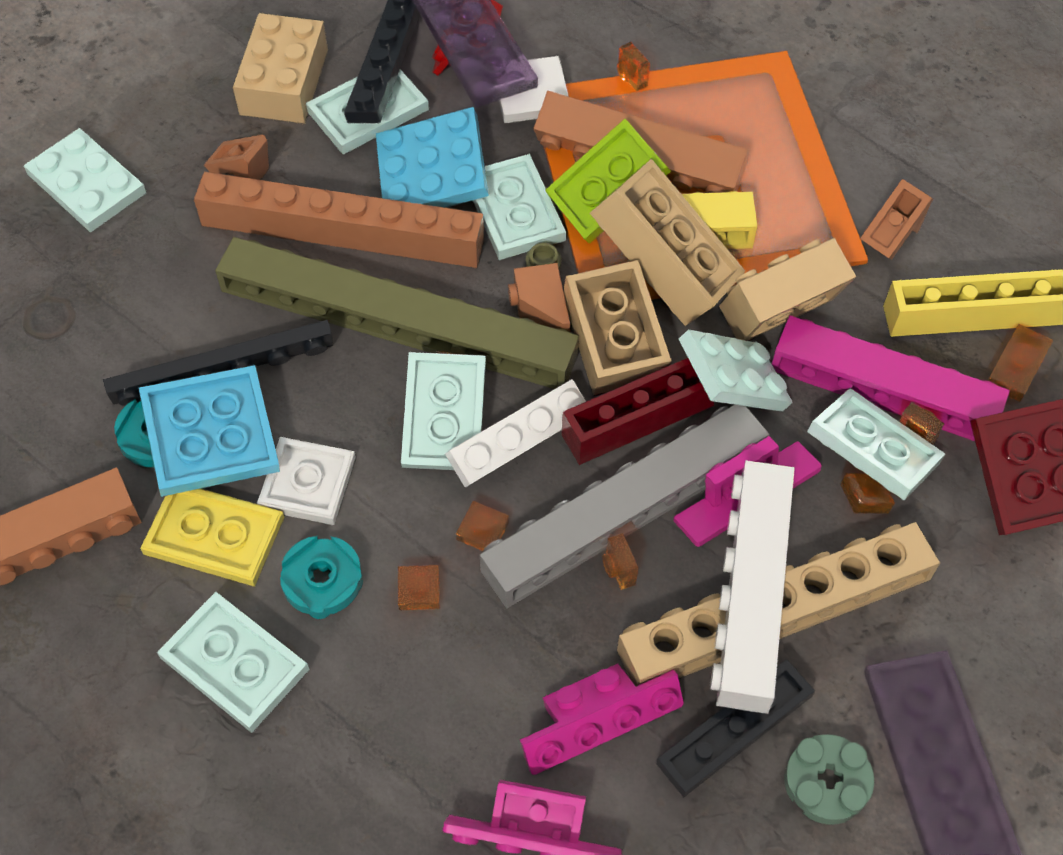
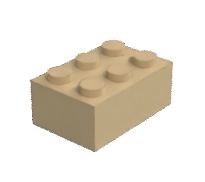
M258 14L233 85L239 115L305 123L308 115L306 103L313 99L328 51L324 21Z
M835 238L821 243L819 239L814 240L799 250L801 254L789 258L788 254L782 255L767 265L769 269L760 273L753 269L735 280L737 284L726 292L728 296L719 307L737 339L748 341L786 323L789 315L798 317L832 301L856 278Z
M638 260L566 276L563 291L574 334L579 335V350L593 395L612 391L670 366L671 358Z

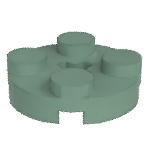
M823 734L806 738L799 743L787 762L784 782L791 801L793 802L794 800L797 806L804 810V815L815 822L834 825L845 823L861 812L872 796L874 774L872 766L867 759V753L861 745L850 742L840 736ZM826 769L833 770L834 774L839 776L840 782H836L833 789L826 788L825 781L818 779V774L824 773Z

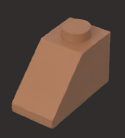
M557 263L515 268L514 283L508 284L510 305H517L519 319L527 318L540 325L554 329L562 328L570 332V321Z

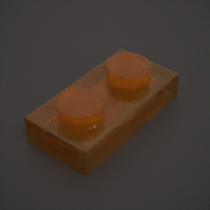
M1018 324L988 381L1010 390L1008 396L1021 402L1053 340Z

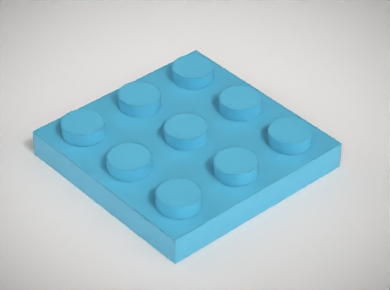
M474 107L376 133L383 199L445 208L489 196L478 117Z
M255 365L139 387L161 497L280 472Z

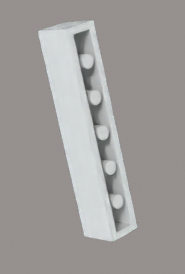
M745 460L742 475H734L731 499H738L737 511L730 510L727 535L734 536L733 548L726 547L723 572L730 573L729 585H722L719 600V610L726 611L725 624L718 623L714 646V649L722 650L721 664L713 663L710 689L718 690L716 706L768 714L774 700L794 467Z

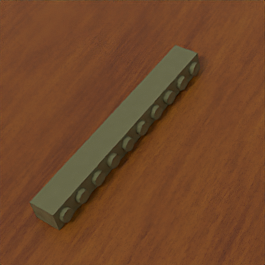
M233 237L215 270L221 292L320 321L328 320V323L430 353L485 356V369L553 389L569 381L578 357L579 335L572 334L568 330L562 328L554 329L537 324L527 318L519 319L505 315L492 308L484 309L470 305L457 298L449 299L435 295L426 289H414L400 285L391 279H379L363 274L356 269H345L331 265L321 259L313 260L299 256L286 249L278 250L264 246L255 240H243Z

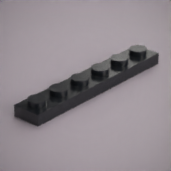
M424 0L387 1L344 111L347 123L381 122Z
M328 320L106 378L103 379L106 394L113 405L120 404L126 406L135 399L137 403L141 401L139 387L253 365L256 367L269 363L271 366H277L288 362L293 356L304 353L307 356L321 354L327 350V347L333 346L332 333Z

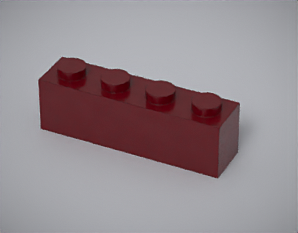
M686 358L563 411L562 437L578 464L581 465L714 406V401L710 400L689 358Z

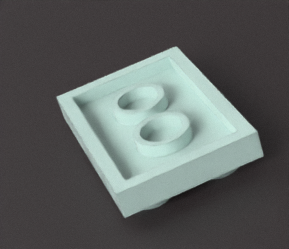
M399 70L380 123H347L344 111L357 77L306 103L309 115L343 155L376 138V133L393 129L429 110L428 100L401 70Z
M80 128L23 165L27 175L90 233L146 194L144 184Z
M530 154L485 166L489 196L475 199L473 202L478 213H483L485 230L499 260L529 252L538 243L553 245L566 241L564 226L550 196L545 191L546 188Z
M689 329L679 338L711 401L782 412L793 403L786 391L787 385L784 379L776 373L770 362L769 352L760 343Z
M409 352L401 455L402 468L454 470L445 453L482 432L485 356Z
M851 388L815 418L807 431L823 445L834 450L857 469L865 472L882 484L888 491L896 494L903 500L930 475L945 456L944 452Z
M217 592L157 652L161 660L251 733L309 671L308 664Z

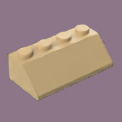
M652 159L590 212V215L618 246L624 256L630 262L639 261L647 283L658 293L685 326L714 307L735 284V280L745 272V269Z

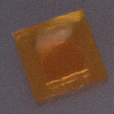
M632 42L620 46L617 70L621 79L628 82L636 91L647 87L650 62Z
M913 402L904 410L899 421L932 445L936 443L944 426V423L938 420L931 411L922 409Z
M846 473L840 483L854 513L889 514L895 504L890 492L867 474Z
M473 501L456 532V540L483 551L491 542L501 539L509 524V515Z
M624 534L608 538L607 551L602 556L609 578H616L621 590L636 585L638 566Z
M439 565L398 567L399 610L440 609Z

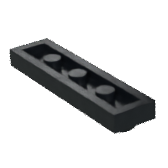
M786 659L777 666L775 695L768 714L723 707L658 757L656 764L680 794L685 797L813 697L815 690Z

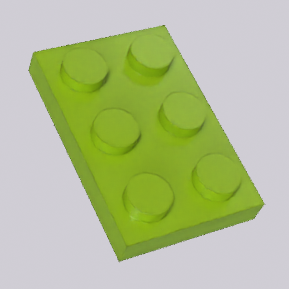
M625 118L545 191L581 236L590 244L604 231L590 215V212L650 159L656 163L666 176L671 171Z

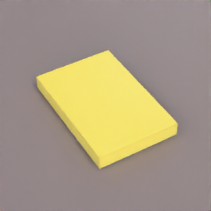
M201 488L165 496L140 549L143 555L255 587L285 517L283 511Z

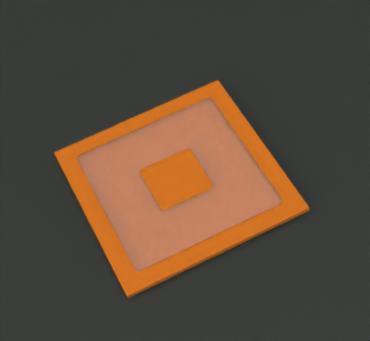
M787 51L566 84L569 97L748 149V162L737 192H753L758 227L753 248L728 249L745 269L744 273L756 269L757 273L769 269L767 265L774 259L788 254L789 258L801 254L799 250L803 246L817 239L824 243L835 238L850 266L867 264L868 257ZM544 147L553 182L580 159L571 150L561 147L559 150H551ZM676 187L681 194L705 193L704 190L694 187L691 190ZM561 211L578 273L630 262L605 231L589 244ZM645 279L651 300L661 298Z

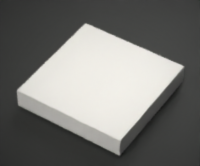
M559 56L493 65V76L504 123L537 119L547 90L569 97Z
M280 437L276 447L280 472L267 474L257 504L283 511V514L286 516L335 525L356 459L355 451Z

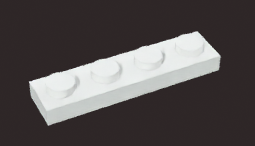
M573 379L449 450L445 455L464 487H467L561 431L563 411L586 401Z

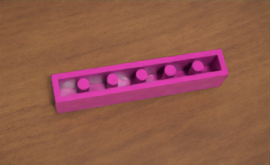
M790 315L772 361L775 371L782 375L843 395L851 388L880 409L973 441L975 439L970 420L1002 413L1010 391L997 386L993 382L982 381L961 374L955 369L944 368L923 361L917 356H908L887 349L881 344L870 343L852 337L846 332L834 331L817 325L810 320L799 319Z

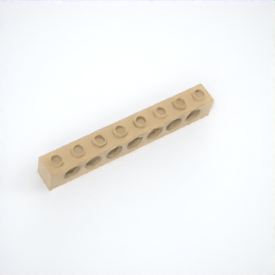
M914 522L904 527L896 524L886 528L878 537L866 541L865 538H859L850 542L843 550L830 554L827 551L819 553L812 557L807 564L794 568L792 565L786 566L783 603L786 607L782 608L779 639L931 580L940 562L917 523ZM878 557L889 559L893 566L883 564ZM842 571H850L858 579H849L843 575ZM805 585H815L822 593L814 594L808 591ZM720 594L709 595L703 598L697 606L687 610L682 608L672 609L663 614L660 620L647 625L644 622L633 624L619 635L617 652L630 680L635 686L641 685L673 669L678 674L679 679L712 666L713 663L721 662L722 650L714 649L718 623L725 624L726 611L719 610ZM696 627L707 628L712 633V636L700 637L693 629ZM660 641H666L672 644L675 650L662 652L656 648L655 644Z

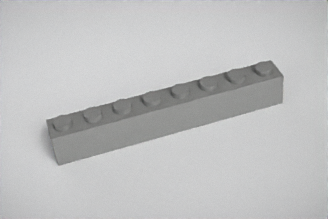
M733 405L730 408L728 406L721 407L713 413L708 421L699 426L693 424L687 427L679 435V438L668 444H658L645 458L636 463L631 461L624 464L614 476L604 482L599 480L590 484L582 495L572 501H561L552 508L548 515L538 521L535 519L527 521L520 526L517 533L504 541L498 539L491 542L485 547L483 553L480 554V571L503 605L508 609L705 490L706 474L712 467L718 463L729 461L739 455L749 444H757L770 434L746 406Z

